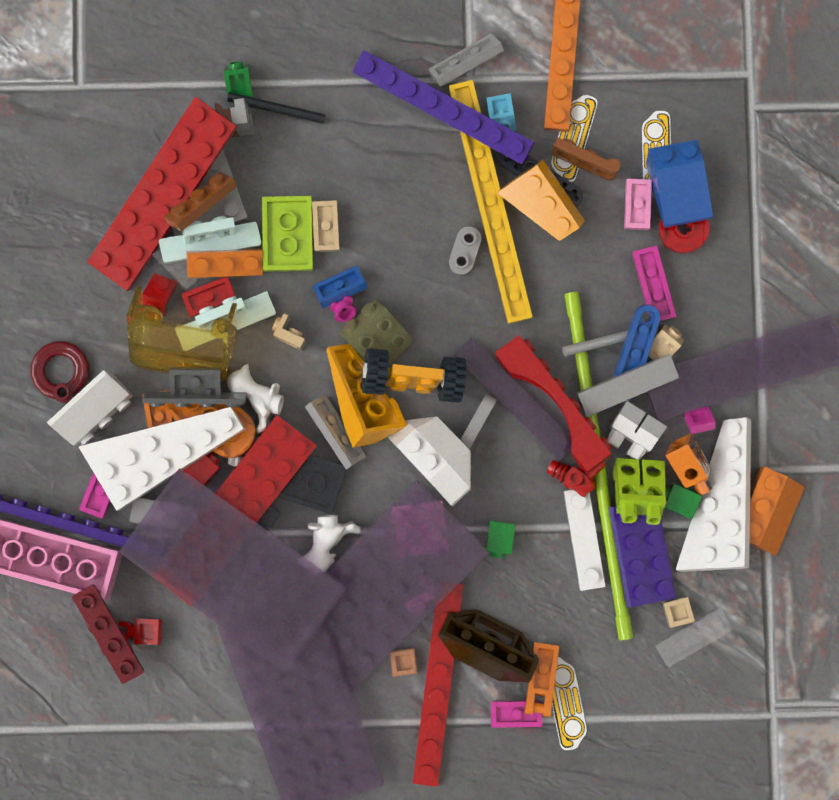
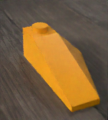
M350 344L331 346L326 349L344 428L353 448L375 444L407 426L399 405L393 397L390 399L385 392L384 395L362 393L364 361Z

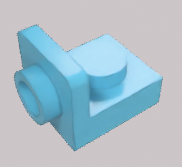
M511 93L488 97L489 118L516 132L517 127Z

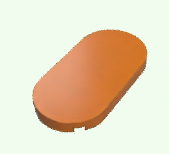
M167 403L168 412L175 421L229 408L226 404H216L213 407H202L200 404L177 407L174 403ZM240 407L231 408L234 409L245 430L213 450L214 453L221 457L236 458L242 456L254 444L256 437L254 422Z

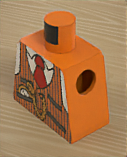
M689 433L671 442L665 456L684 487L688 488L694 485L699 495L709 492L712 486L707 478L711 468L694 434Z

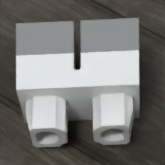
M625 401L609 427L611 431L607 441L618 449L624 439L628 440L632 445L626 455L632 459H640L645 452L652 450L667 426L650 415L645 416L646 413Z

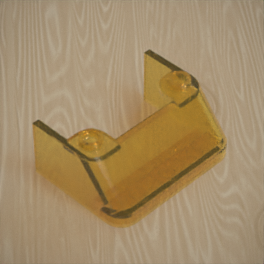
M142 287L136 288L126 315L130 362L141 369L169 373L170 367L221 368L222 381L226 380L231 367L237 332V303H232L227 319L215 320L211 330L163 322V314L154 306L143 305Z

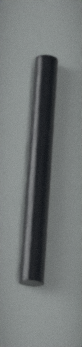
M233 92L228 93L227 102L234 103L235 99L244 98L249 107L324 124L326 114Z

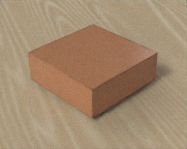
M415 648L389 651L393 677L418 674Z

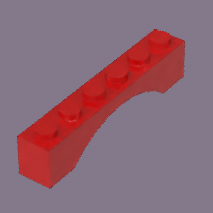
M518 335L495 352L496 359L511 378L523 380L536 386L557 404L569 427L572 443L571 456L584 473L588 475L611 458L612 453L609 450L612 447L605 437L599 438L594 430L597 428L588 416L584 419L579 412L581 407L573 397L569 399L563 392L566 389L563 383L557 377L553 379L548 373L550 367L543 358L537 359L533 353L535 348L527 338L523 341Z

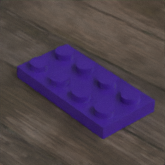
M616 506L609 507L626 606L635 607L676 598L662 519L658 525H650L646 523V515H637L636 522L623 523L621 514L616 513Z

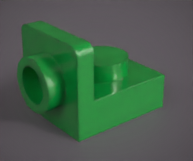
M243 61L228 63L229 67L224 68L227 96L229 92L253 97L249 64L243 65Z

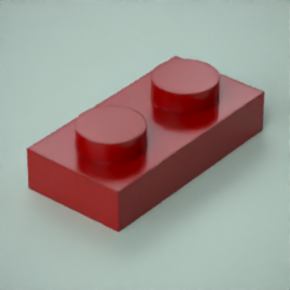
M228 276L181 294L190 318L200 315L199 311L208 306L217 308L223 305L222 301L236 296Z

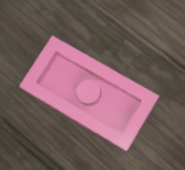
M626 179L624 229H650L652 180Z

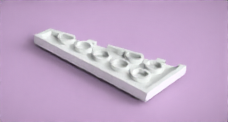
M229 407L79 446V449L116 511H120L244 431L245 427L234 409Z
M747 417L723 421L709 464L711 470L707 479L712 489L701 495L702 498L691 520L676 570L679 572L749 568L751 419Z

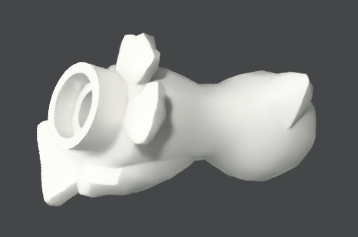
M248 364L229 375L227 386L230 392L247 393V398L259 418L256 433L262 434L269 426L272 414L279 415L281 413L284 396L278 394L280 385L274 383L269 388L257 384L250 374Z
M337 515L318 516V523L307 524L309 529L314 530L312 549L306 555L297 559V562L304 566L305 570L311 575L319 576L324 574L335 562L333 558L336 557V554H330L329 550L337 545L344 535L348 533L360 534L362 531L360 526L356 525L353 521L344 524L338 523Z

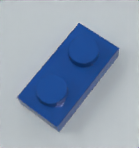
M357 265L312 286L322 308H326L333 302H339L346 296H352L368 288Z

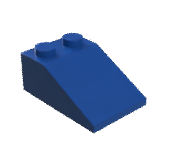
M698 139L650 148L646 159V167L650 180H652V188L664 228L713 219L705 164Z

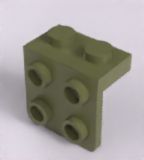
M376 300L366 304L362 308L361 313L355 319L348 321L339 333L363 359L367 348L388 350L389 365L413 342L411 336L391 313Z

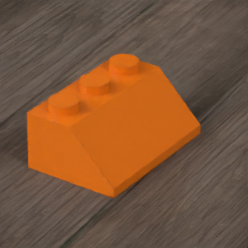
M767 467L757 468L750 485L749 545L777 556L804 491V486L788 476Z

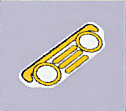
M583 95L571 102L569 131H560L558 138L569 139L576 146L585 149L598 102L596 98ZM552 156L551 164L556 173L573 182L579 167Z
M655 111L642 125L643 179L650 180L646 167L649 149L671 145L670 115L666 111ZM651 187V194L655 198L653 188Z
M558 657L552 707L560 746L564 750H573L578 747L586 735V722L575 670L570 664Z

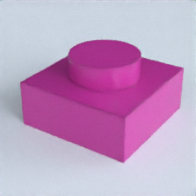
M708 406L684 411V420L691 434L716 429L715 420Z

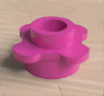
M346 296L343 300L333 302L330 305L331 311L335 313L334 318L336 321L347 322L354 318L357 308L353 306V298L351 296Z

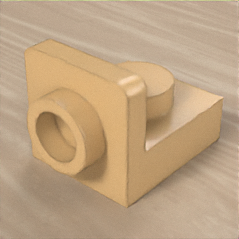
M284 313L282 318L277 317L272 327V330L275 331L273 334L275 339L302 351L306 344L305 339L302 338L303 333L293 328H289L288 331L285 330L290 321L288 314Z
M665 324L654 337L648 356L652 360L670 354L672 357L684 341L681 332L675 327H668Z

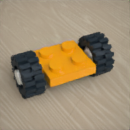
M367 348L363 363L362 393L384 395L387 386L391 387V390L405 391L407 388L416 389L417 393L428 394L438 386L439 401L455 403L462 401L463 392H465V377L467 375L465 358L444 356L440 369L396 364L388 368V350Z

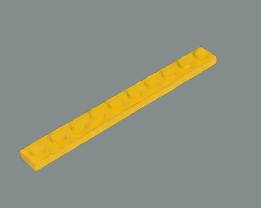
M473 80L449 85L451 98L481 113ZM460 131L507 323L511 324L532 319L503 198L497 193L500 190L490 147Z

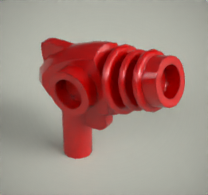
M552 460L547 473L552 478L559 479V483L564 482V487L576 491L581 497H586L589 492L595 489L596 484L593 478L606 464H601L586 475L580 467H571L570 464L565 465V463L561 464V461Z

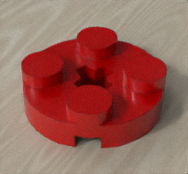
M662 219L660 220L659 236L662 244L675 253H691L699 249L708 238L710 230L708 220L686 224V227H690V231L686 232L685 235L678 231L677 227L681 225L664 228Z

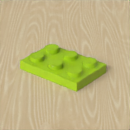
M312 196L262 197L263 271H313Z

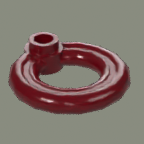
M54 341L44 345L34 355L31 362L30 376L35 388L44 396L56 399L61 403H68L85 387L89 377V363L85 353L77 345L67 341ZM65 356L73 362L74 375L68 383L56 385L47 379L45 367L51 358ZM63 388L67 390L65 397H61L59 394Z

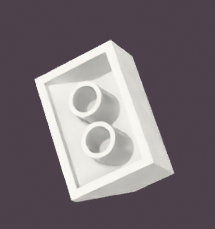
M103 370L47 423L73 446H83L89 444L94 439L93 434L99 428L104 429L113 421L111 417L117 411L122 412L131 404L130 399L133 395L114 374Z

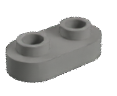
M464 227L458 232L450 255L449 268L458 276L470 273L480 247L481 234L474 227ZM471 235L474 240L468 243L464 240V237ZM459 258H463L466 260V264L464 266H459L457 264V260Z

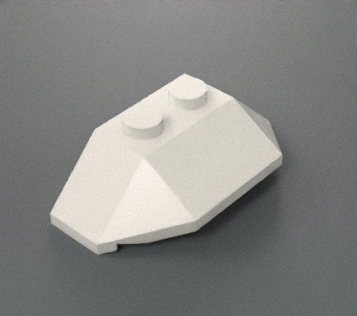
M438 417L405 420L407 426L388 436V439L451 506L455 505L471 490V451Z

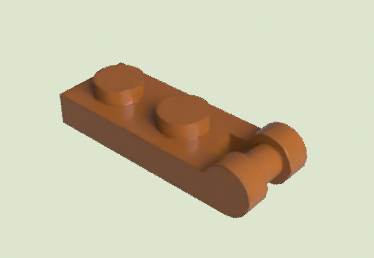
M557 138L550 154L608 181L616 177L621 167L619 160L615 158L604 159L598 156L597 152L591 149H582L569 139Z

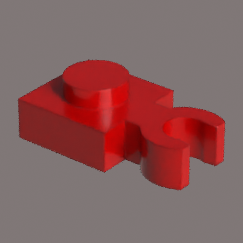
M135 619V626L129 621L118 623L119 626L127 628V634L125 635L127 640L134 637V644L161 645L163 619Z

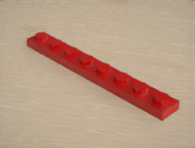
M438 580L413 775V784L438 787L454 663L453 656L438 634L447 614L460 612L463 583Z

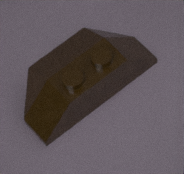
M478 609L448 613L438 634L453 658L498 681L530 682L539 662V658L534 654L531 645L521 631Z

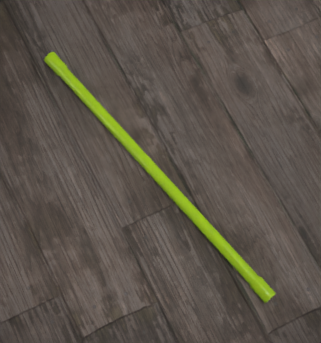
M579 292L566 293L564 296L567 315L570 320L573 344L585 341ZM587 351L575 354L581 391L592 386ZM597 413L588 417L597 428L594 430L595 433L601 438ZM604 467L594 479L615 606L618 640H628L633 638V631L626 606L609 514V507L612 506L606 468Z

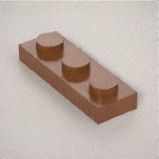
M222 172L213 175L203 186L194 190L186 201L175 205L164 216L166 222L182 232L237 187L234 178Z

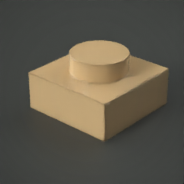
M687 596L662 603L669 628L695 622Z

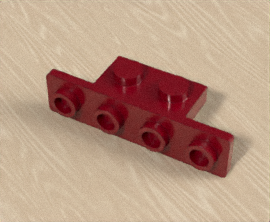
M92 584L72 596L73 601L120 682L125 684L143 674L144 668L96 585Z

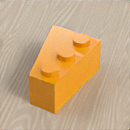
M541 160L497 192L559 241L579 229L585 222L544 160Z

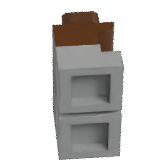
M244 98L235 99V107L223 109L220 104L214 103L216 111L238 126L231 138L254 134L251 110Z

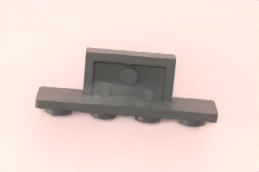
M170 367V392L147 391L143 396V403H149L152 407L164 406L165 403H174L177 407H187L190 404H200L202 407H213L216 404H226L227 407H239L241 404H245L247 393L222 392L221 368Z

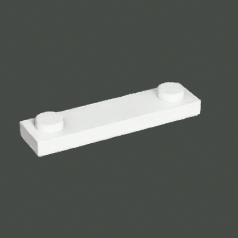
M563 491L579 589L583 591L605 587L590 492L586 497H581L576 491Z

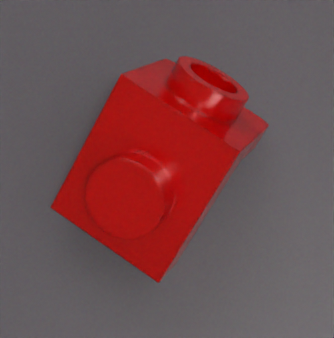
M154 273L142 293L141 309L151 315L163 318L166 314V306L177 289V282Z

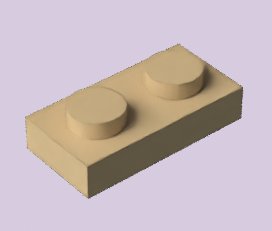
M337 200L312 202L314 251H340Z

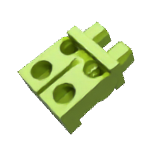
M616 458L613 469V480H615L616 513L621 514L623 523H634L637 520V515H646V523L658 525L666 505L665 461L642 460L639 467V459ZM631 466L633 470H621V468ZM650 467H654V468H657V469H658L657 472L646 471V470H647L648 468H650Z

